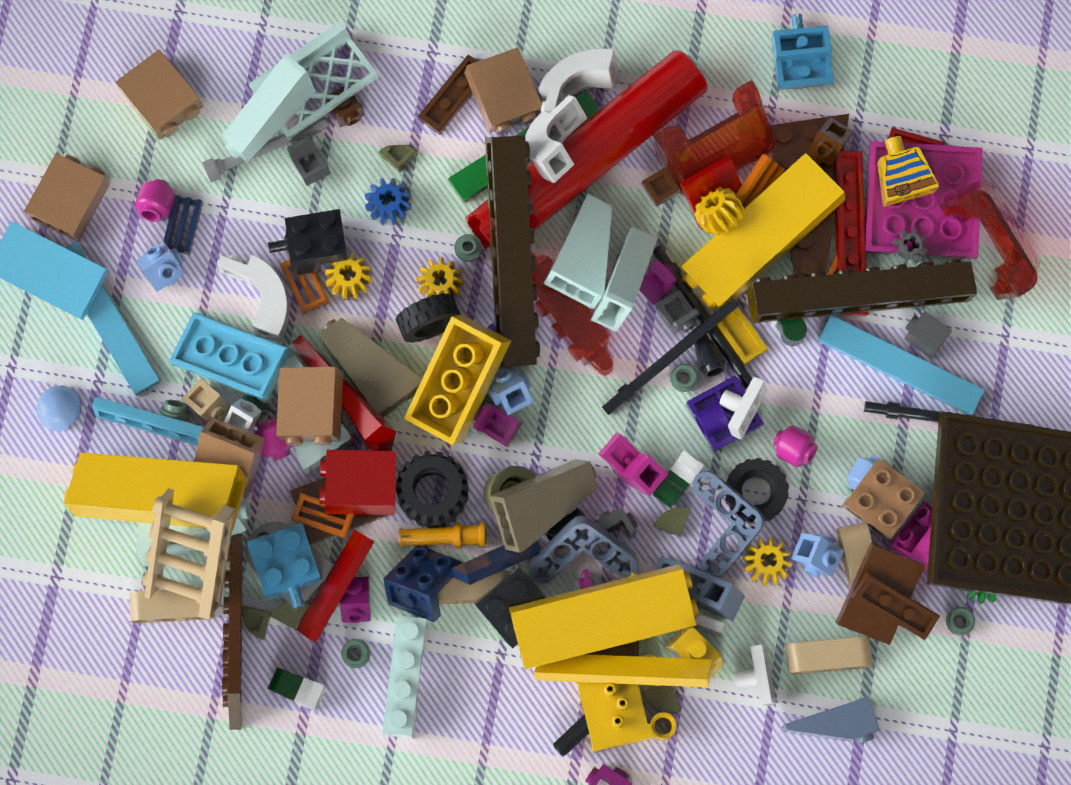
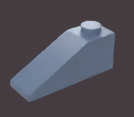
M663 555L661 556L655 570L679 564L684 571H688L692 582V588L688 589L690 600L695 599L698 607L733 622L745 598V595L734 584Z
M868 696L782 726L783 731L786 733L847 742L856 739L858 744L875 739L873 733L880 731Z

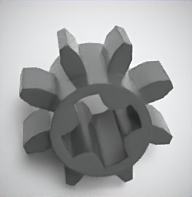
M914 229L910 234L901 230L900 237L902 240L894 239L892 242L894 246H897V251L893 256L903 258V264H906L910 259H913L917 264L920 261L918 253L926 254L928 251L927 248L922 247L926 236L920 238L916 235L917 229ZM908 241L912 242V247L914 248L912 252L907 251L908 246L906 243Z

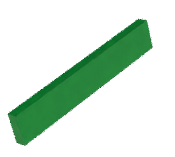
M587 90L575 97L587 119L600 110ZM529 127L515 136H525ZM486 154L448 178L449 183L463 203L487 189Z

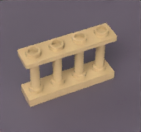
M168 488L161 497L158 496L152 508V513L155 514V521L149 532L152 544L146 555V562L149 563V566L143 578V586H146L144 597L151 599L156 591L161 588L197 600V604H200L198 616L210 620L221 604L235 508L224 505L217 515L208 516L174 505V490ZM171 516L208 528L207 530L211 532L210 539L206 541L169 529ZM167 541L204 552V556H207L206 564L202 565L166 553ZM164 565L200 576V579L204 581L203 587L199 589L163 577Z

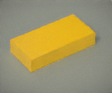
M739 307L716 325L744 366L767 352V346Z

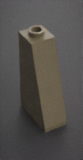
M340 318L337 321L333 319L321 328L322 331L319 333L323 344L359 394L383 418L415 396L422 381L421 377L345 319Z
M572 460L490 495L505 550L519 553L525 551L598 488L595 480L596 471L590 461Z

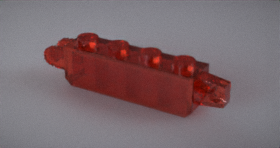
M531 251V256H534L536 261V271L532 273L533 284L537 287V300L534 303V307L543 318L545 316L549 318L552 322L550 326L559 340L565 339L569 345L567 350L576 362L580 360L584 366L590 363L600 376L607 377V375L612 373L614 361H612L607 352L609 334L602 325L591 321L593 313L586 305L543 284L553 261L546 255L537 257Z

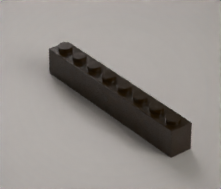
M525 136L485 137L495 332L511 340L500 366L537 365V357H540V344L538 340L536 341L535 329L539 327V318L537 312H534V301L537 300V287L533 284L532 273L536 271L535 257L531 256V244H534L533 227H530L529 216L533 214V203L531 198L528 199V187L531 186L532 178L530 170H527L526 158L530 157V145L525 140Z
M952 259L938 265H934V262H923L918 264L917 267H907L906 264L892 266L890 269L880 270V267H870L864 269L863 272L854 273L853 270L846 269L838 271L833 275H826L825 272H816L810 274L809 277L798 278V275H787L780 280L762 277L754 280L746 292L751 322L761 323L970 302L977 295V288L971 261L961 262L960 259Z

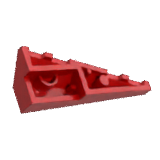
M299 335L292 342L307 367H333L302 335ZM343 378L342 410L346 411L370 451H392L396 431Z

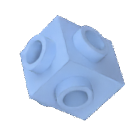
M164 242L160 245L152 246L146 251L145 255L135 260L156 292L165 286L175 284L185 274L180 266L184 262L175 248L169 250Z
M514 367L504 368L496 372L490 385L492 389L488 391L495 406L500 404L509 416L533 403L528 392L531 386L523 372L518 374Z
M802 532L791 559L805 567L804 572L818 578H820L821 574L833 577L844 550L834 545L835 540L824 534L815 536Z

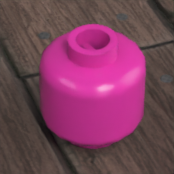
M164 180L146 181L141 185L135 207L143 219L150 222H158L169 217L176 195L174 190Z
M277 417L256 425L258 430L254 434L265 438L261 452L262 457H273L274 461L290 455L288 449L293 446L286 445L285 441L276 436Z
M795 425L787 427L784 431L779 430L773 441V445L776 446V456L795 467L810 464L818 449V444L815 443V436Z

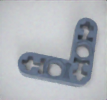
M704 471L695 476L693 480L694 491L731 523L701 561L702 572L720 578L729 571L765 525V518L759 509L720 476L712 471ZM702 478H711L710 485L716 490H720L721 486L724 488L723 491L717 494L715 501L712 499V496L716 493L711 489L702 490ZM726 494L732 495L736 500V506L732 511H727L722 507L721 500ZM744 505L746 509L742 512L748 517L755 515L756 519L754 522L757 526L747 528L745 526L747 520L742 515L738 516L737 519L733 515L737 514ZM730 535H734L740 540V547L735 552L728 550L725 544L727 537ZM722 553L731 557L730 561L726 557L719 563L718 566L721 568V571L715 570L711 572L710 568L712 565L709 560L714 561L718 559Z
M585 516L572 519L530 561L531 577L538 583L552 581L582 551L620 577H629L638 568L636 553L631 548ZM586 528L587 533L582 532V530ZM600 542H607L611 545L610 549L604 552L598 551L595 547ZM560 545H566L570 548V551L564 555H559L554 550ZM619 559L623 562L629 560L630 564L623 563L620 565ZM548 565L547 571L545 569L538 571V567L545 568Z

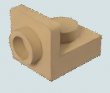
M201 378L181 398L184 403L207 423L211 417L223 421L231 408L228 402Z

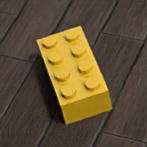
M464 315L452 316L404 419L451 445L464 442L474 421L475 414L486 396L511 340Z

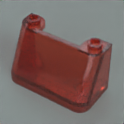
M752 80L739 86L733 93L732 102L737 111L736 114L693 138L688 139L684 131L676 126L666 127L653 134L656 157L662 167H666L680 188L679 194L685 196L680 183L726 155L732 159L738 172L759 160L762 154L768 155L775 147V137L760 93Z
M979 180L973 182L939 204L945 217L959 215L964 221L978 218L1005 262L994 268L997 274V281L994 286L989 288L996 300L1021 297L1036 285L1040 272V260L996 187L990 181Z

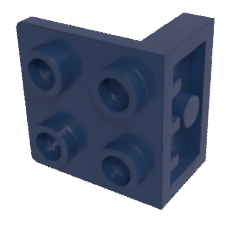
M417 545L383 578L388 605L435 622L441 616L437 594L453 578L452 568L463 562Z

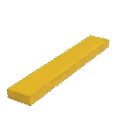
M584 654L537 666L534 675L535 680L709 687L713 671L712 659Z

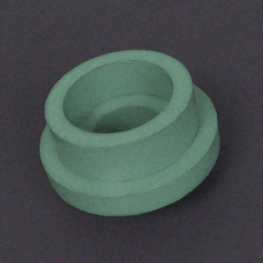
M464 234L455 242V254L462 261H475L482 253V243L477 236ZM466 243H470L473 245V249L465 251L463 246Z
M689 364L677 365L670 375L671 385L679 392L693 390L698 383L696 369ZM685 374L689 377V381L682 383L679 380V376Z
M166 400L164 406H161L160 409L162 415L181 421L182 419H187L189 415L187 404L179 400Z
M955 607L946 616V626L952 634L964 636L973 630L975 617L968 608ZM956 617L964 619L965 624L963 627L956 625Z
M360 639L349 640L344 644L341 651L343 662L350 668L365 666L371 655L369 646ZM354 649L361 650L362 654L359 659L351 658V652Z

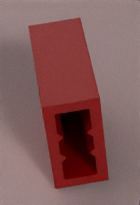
M327 450L326 459H321L320 477H326V487H320L319 504H325V514L395 515L396 451Z

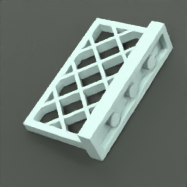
M339 21L289 55L305 70H309L308 75L311 81L312 79L326 81L324 94L314 93L310 97L323 99L321 108L317 111L306 110L307 100L301 109L295 113L300 115L299 123L290 130L284 124L280 128L281 131L290 140L379 77L378 73L349 37ZM347 43L352 50L350 60L336 58L337 50ZM319 62L330 63L327 75L313 74L314 66ZM334 63L349 65L346 78L332 76ZM276 65L249 83L253 94H255ZM353 66L365 67L370 73L361 80L351 79ZM331 82L345 83L344 92L340 95H330Z

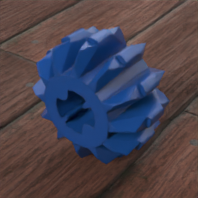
M381 178V186L378 187L375 184H371L370 189L373 193L365 194V200L368 201L365 204V209L371 212L370 217L372 220L380 217L381 225L384 226L387 219H391L392 225H396V217L398 216L405 220L406 213L404 211H409L412 208L411 203L408 202L412 198L411 193L405 192L406 185L404 183L396 186V179L392 178L390 183L386 184L384 178ZM388 198L393 199V201H390L388 205H384V202H387Z

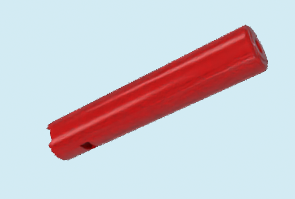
M673 50L575 129L562 143L574 165L555 183L544 179L533 163L527 167V170L531 172L532 178L531 186L528 187V199L531 198L533 203V214L529 216L530 227H533L534 231L707 92L708 84L703 72L686 53ZM487 199L466 216L465 221L472 233L480 239L484 248H491Z

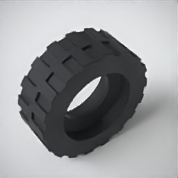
M441 293L414 302L398 313L395 320L404 341L414 343L445 332L451 317L461 315L453 295Z
M761 458L747 459L735 466L726 482L743 496L742 487L748 479L753 477L764 479L770 486V497L765 503L754 506L762 512L765 521H770L781 512L788 499L789 484L786 482V475L781 472L777 464H772V461L761 460ZM726 494V505L728 504L729 510L732 511L736 506V500L732 495ZM743 505L741 510L735 515L737 517L742 515L747 520V523L752 524V522L755 521L756 516H746L742 512L744 509H746V507Z

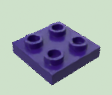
M736 375L686 402L687 408L713 453L738 440V438L731 435L728 427L735 412L720 406V399L726 390L742 397L744 396L745 390ZM757 412L744 436L764 425Z

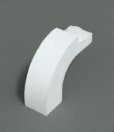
M614 49L581 51L566 57L552 67L543 78L538 89L542 99L541 112L550 113L568 95L574 96L585 89L614 88L619 69Z
M570 95L550 113L542 111L530 125L525 135V140L530 145L529 158L539 174L544 179L553 183L574 165L562 145L563 141L587 119L577 99Z
M221 255L217 264L220 273L246 282L255 287L260 293V307L252 325L255 333L282 342L289 323L290 308L286 291L277 273L265 261L251 255L247 265L245 260L237 256L230 255L227 258Z

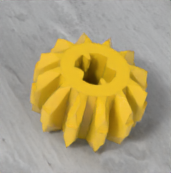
M719 187L715 192L710 190L709 195L701 197L702 202L695 206L697 210L694 214L696 221L709 235L715 233L718 236L723 231L729 232L732 226H737V220L743 217L742 211L744 207L742 202L730 188L723 189Z
M351 252L348 260L330 263L333 269L325 270V275L329 277L326 285L327 287H333L332 294L334 296L342 292V298L346 301L349 298V294H353L354 299H359V290L363 293L368 292L365 284L373 282L372 277L368 275L372 272V268L370 265H365L366 260L364 257L356 260L355 253ZM348 272H352L354 278L350 277V281H346L344 275L348 276Z
M440 257L439 264L435 265L434 261L429 259V268L420 267L419 270L422 276L416 277V282L421 285L418 288L419 294H426L425 298L441 293H450V295L453 294L455 296L461 295V290L458 287L464 286V279L459 278L462 275L461 268L454 269L455 262L453 260L445 265L444 258ZM440 277H444L445 284L442 285L440 282V286L436 285L435 279L438 278L440 280Z
M769 537L766 546L762 538H759L756 541L757 547L750 544L747 548L752 555H744L743 561L752 564L746 566L744 571L745 573L755 572L751 578L752 582L757 581L760 576L762 577V586H767L769 578L772 584L776 586L779 584L778 576L783 579L788 577V573L784 569L792 568L793 563L784 560L791 556V552L785 551L782 553L780 551L785 545L782 541L777 547L773 546V537ZM769 556L772 557L773 561L771 564H775V566L768 565L764 567L762 565L764 559H767Z

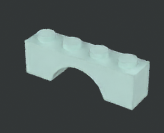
M397 615L382 730L384 736L414 738L419 679L428 627L427 619Z

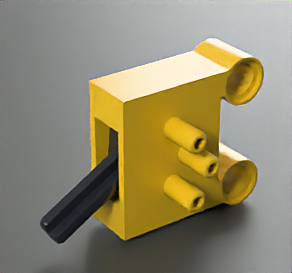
M646 655V656H643V657H655V656H653V655ZM576 682L584 715L553 743V747L564 757L589 734L592 751L597 753L652 739L666 741L674 735L677 726L674 717L666 712L656 714L650 724H648L638 684ZM664 719L670 723L671 730L668 734L662 735L655 730V722L657 720Z

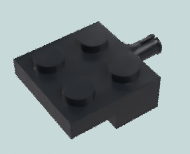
M340 209L284 218L286 226L284 240L268 242L270 254L287 251L294 276L322 271L321 264L348 260Z
M518 566L474 604L513 649L518 643L509 608L547 597L522 568Z

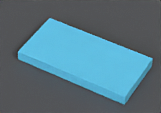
M11 221L0 242V278L84 320L109 270Z
M193 312L169 362L176 367L267 402L279 377V370L284 367L291 350L288 347Z

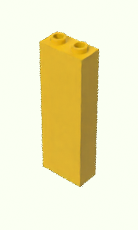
M805 153L742 211L743 217L737 220V226H732L729 232L723 231L720 235H715L681 266L684 274L682 279L686 281L692 290L697 287L703 294L701 299L711 310L715 307L719 309L731 298L736 300L749 288L754 280L766 273L845 200V192Z
M80 452L78 461L73 467V476L69 488L64 494V505L75 517L153 524L155 521V514L152 513L153 504L158 496L161 497L169 488L174 490V505L208 516L217 515L224 505L235 508L233 531L248 478L238 465ZM172 516L170 519V525L206 528Z
M678 564L510 607L509 610L525 670L696 626L695 617L699 616V611L695 599L690 600L688 589L692 588V582L689 572L684 571Z

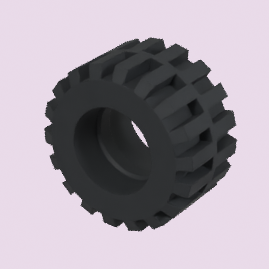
M430 451L424 452L425 455L419 457L416 454L411 462L406 461L404 463V469L399 471L397 475L396 495L402 511L406 513V516L411 521H416V524L423 526V524L428 525V528H435V525L443 527L447 525L446 522L450 520L452 522L455 521L459 513L462 514L464 511L465 503L468 502L469 498L468 481L459 462L456 463L453 457L450 455L447 457L443 456V452L436 451V454H431ZM429 475L443 477L449 483L450 491L448 496L437 504L421 502L415 492L416 486L421 479Z

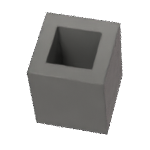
M924 311L920 317L914 315L906 325L905 329L909 332L904 339L932 359L949 337L952 330Z

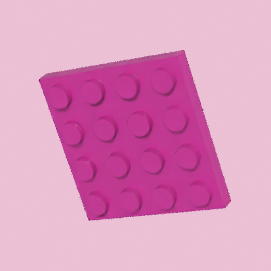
M870 141L865 223L866 253L894 254L897 251V246H894L892 242L894 239L902 240L900 237L901 230L910 234L914 229H917L916 235L920 238L926 236L922 247L928 249L926 254L918 253L919 256L976 260L978 258L983 148L903 143L905 150L914 147L920 148L939 187L935 193L883 207L877 163L881 157L889 154L885 142ZM908 241L906 243L908 246L907 251L912 252L914 249L912 242Z

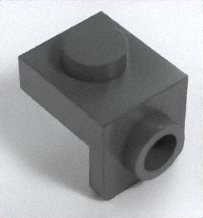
M311 136L287 147L289 156L306 186L331 174L327 163L318 151Z
M680 290L656 304V309L674 335L681 330L683 333H686L697 325L696 320H698L699 312L696 308L693 310Z
M622 507L612 513L605 511L594 518V522L609 533L623 526L630 539L636 537L635 528L638 527L637 522L630 512L625 514Z

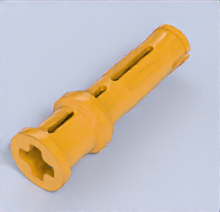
M480 522V525L456 523L453 524V527L399 528L398 535H400L398 537L399 547L454 544V547L462 548L463 545H480L481 548H486L485 522Z

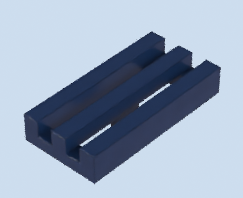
M176 195L163 240L169 250L175 248L178 253L191 254L203 207L202 200H193L190 197L183 198L180 195ZM183 204L184 206L179 226L177 229L174 245H170L180 205ZM190 206H193L195 208L185 247H180Z

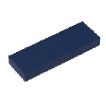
M534 542L525 551L520 553L505 550V546L502 545L453 567V577L471 585L541 552L539 543Z

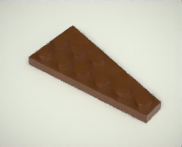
M849 113L768 125L767 133L772 160L785 169L784 173L806 153L834 181L833 164H826L811 155L808 150L818 131L830 117L848 127ZM835 210L790 250L794 275H798V278L809 277L810 274L816 272L826 273Z
M235 534L230 539L227 562H230V570H226L224 578V588H229V597H224L223 614H229V623H223L222 695L223 707H228L230 730H241V584L243 543L242 534Z

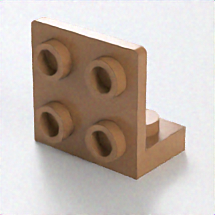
M878 459L841 506L863 523L866 522L871 529L883 538L890 540L924 496L925 492L883 460Z

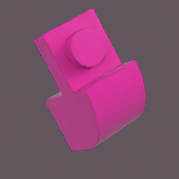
M617 432L598 453L613 468L612 471L620 479L635 490L649 496L668 475L649 455L640 453L622 434Z

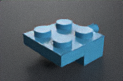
M798 13V16L796 14L791 15L793 29L773 31L771 41L778 90L833 85L834 78L830 56L832 50L828 25L804 28L803 15Z
M300 523L248 541L247 545L266 599L269 600L289 593L294 609L299 608L296 597L300 606H305L306 604L300 589L320 582L322 579L303 524Z

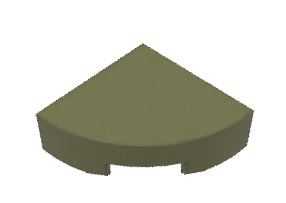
M388 145L379 151V155L395 170L400 172L418 155V150L410 145Z
M679 507L664 512L655 522L654 528L681 537L691 509Z
M286 602L278 606L271 613L270 617L296 631L310 604L304 602L306 605L296 611Z
M242 605L241 613L246 628L253 636L265 641L271 611Z
M662 686L643 694L647 702L659 711L666 713L681 712L672 686Z

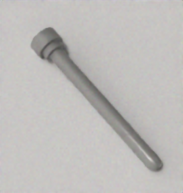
M325 117L318 119L290 140L284 134L270 139L250 160L327 128L329 120ZM230 156L223 160L211 158L203 161L202 164L210 182L221 179V175L225 174V170L246 161L240 156L237 159Z

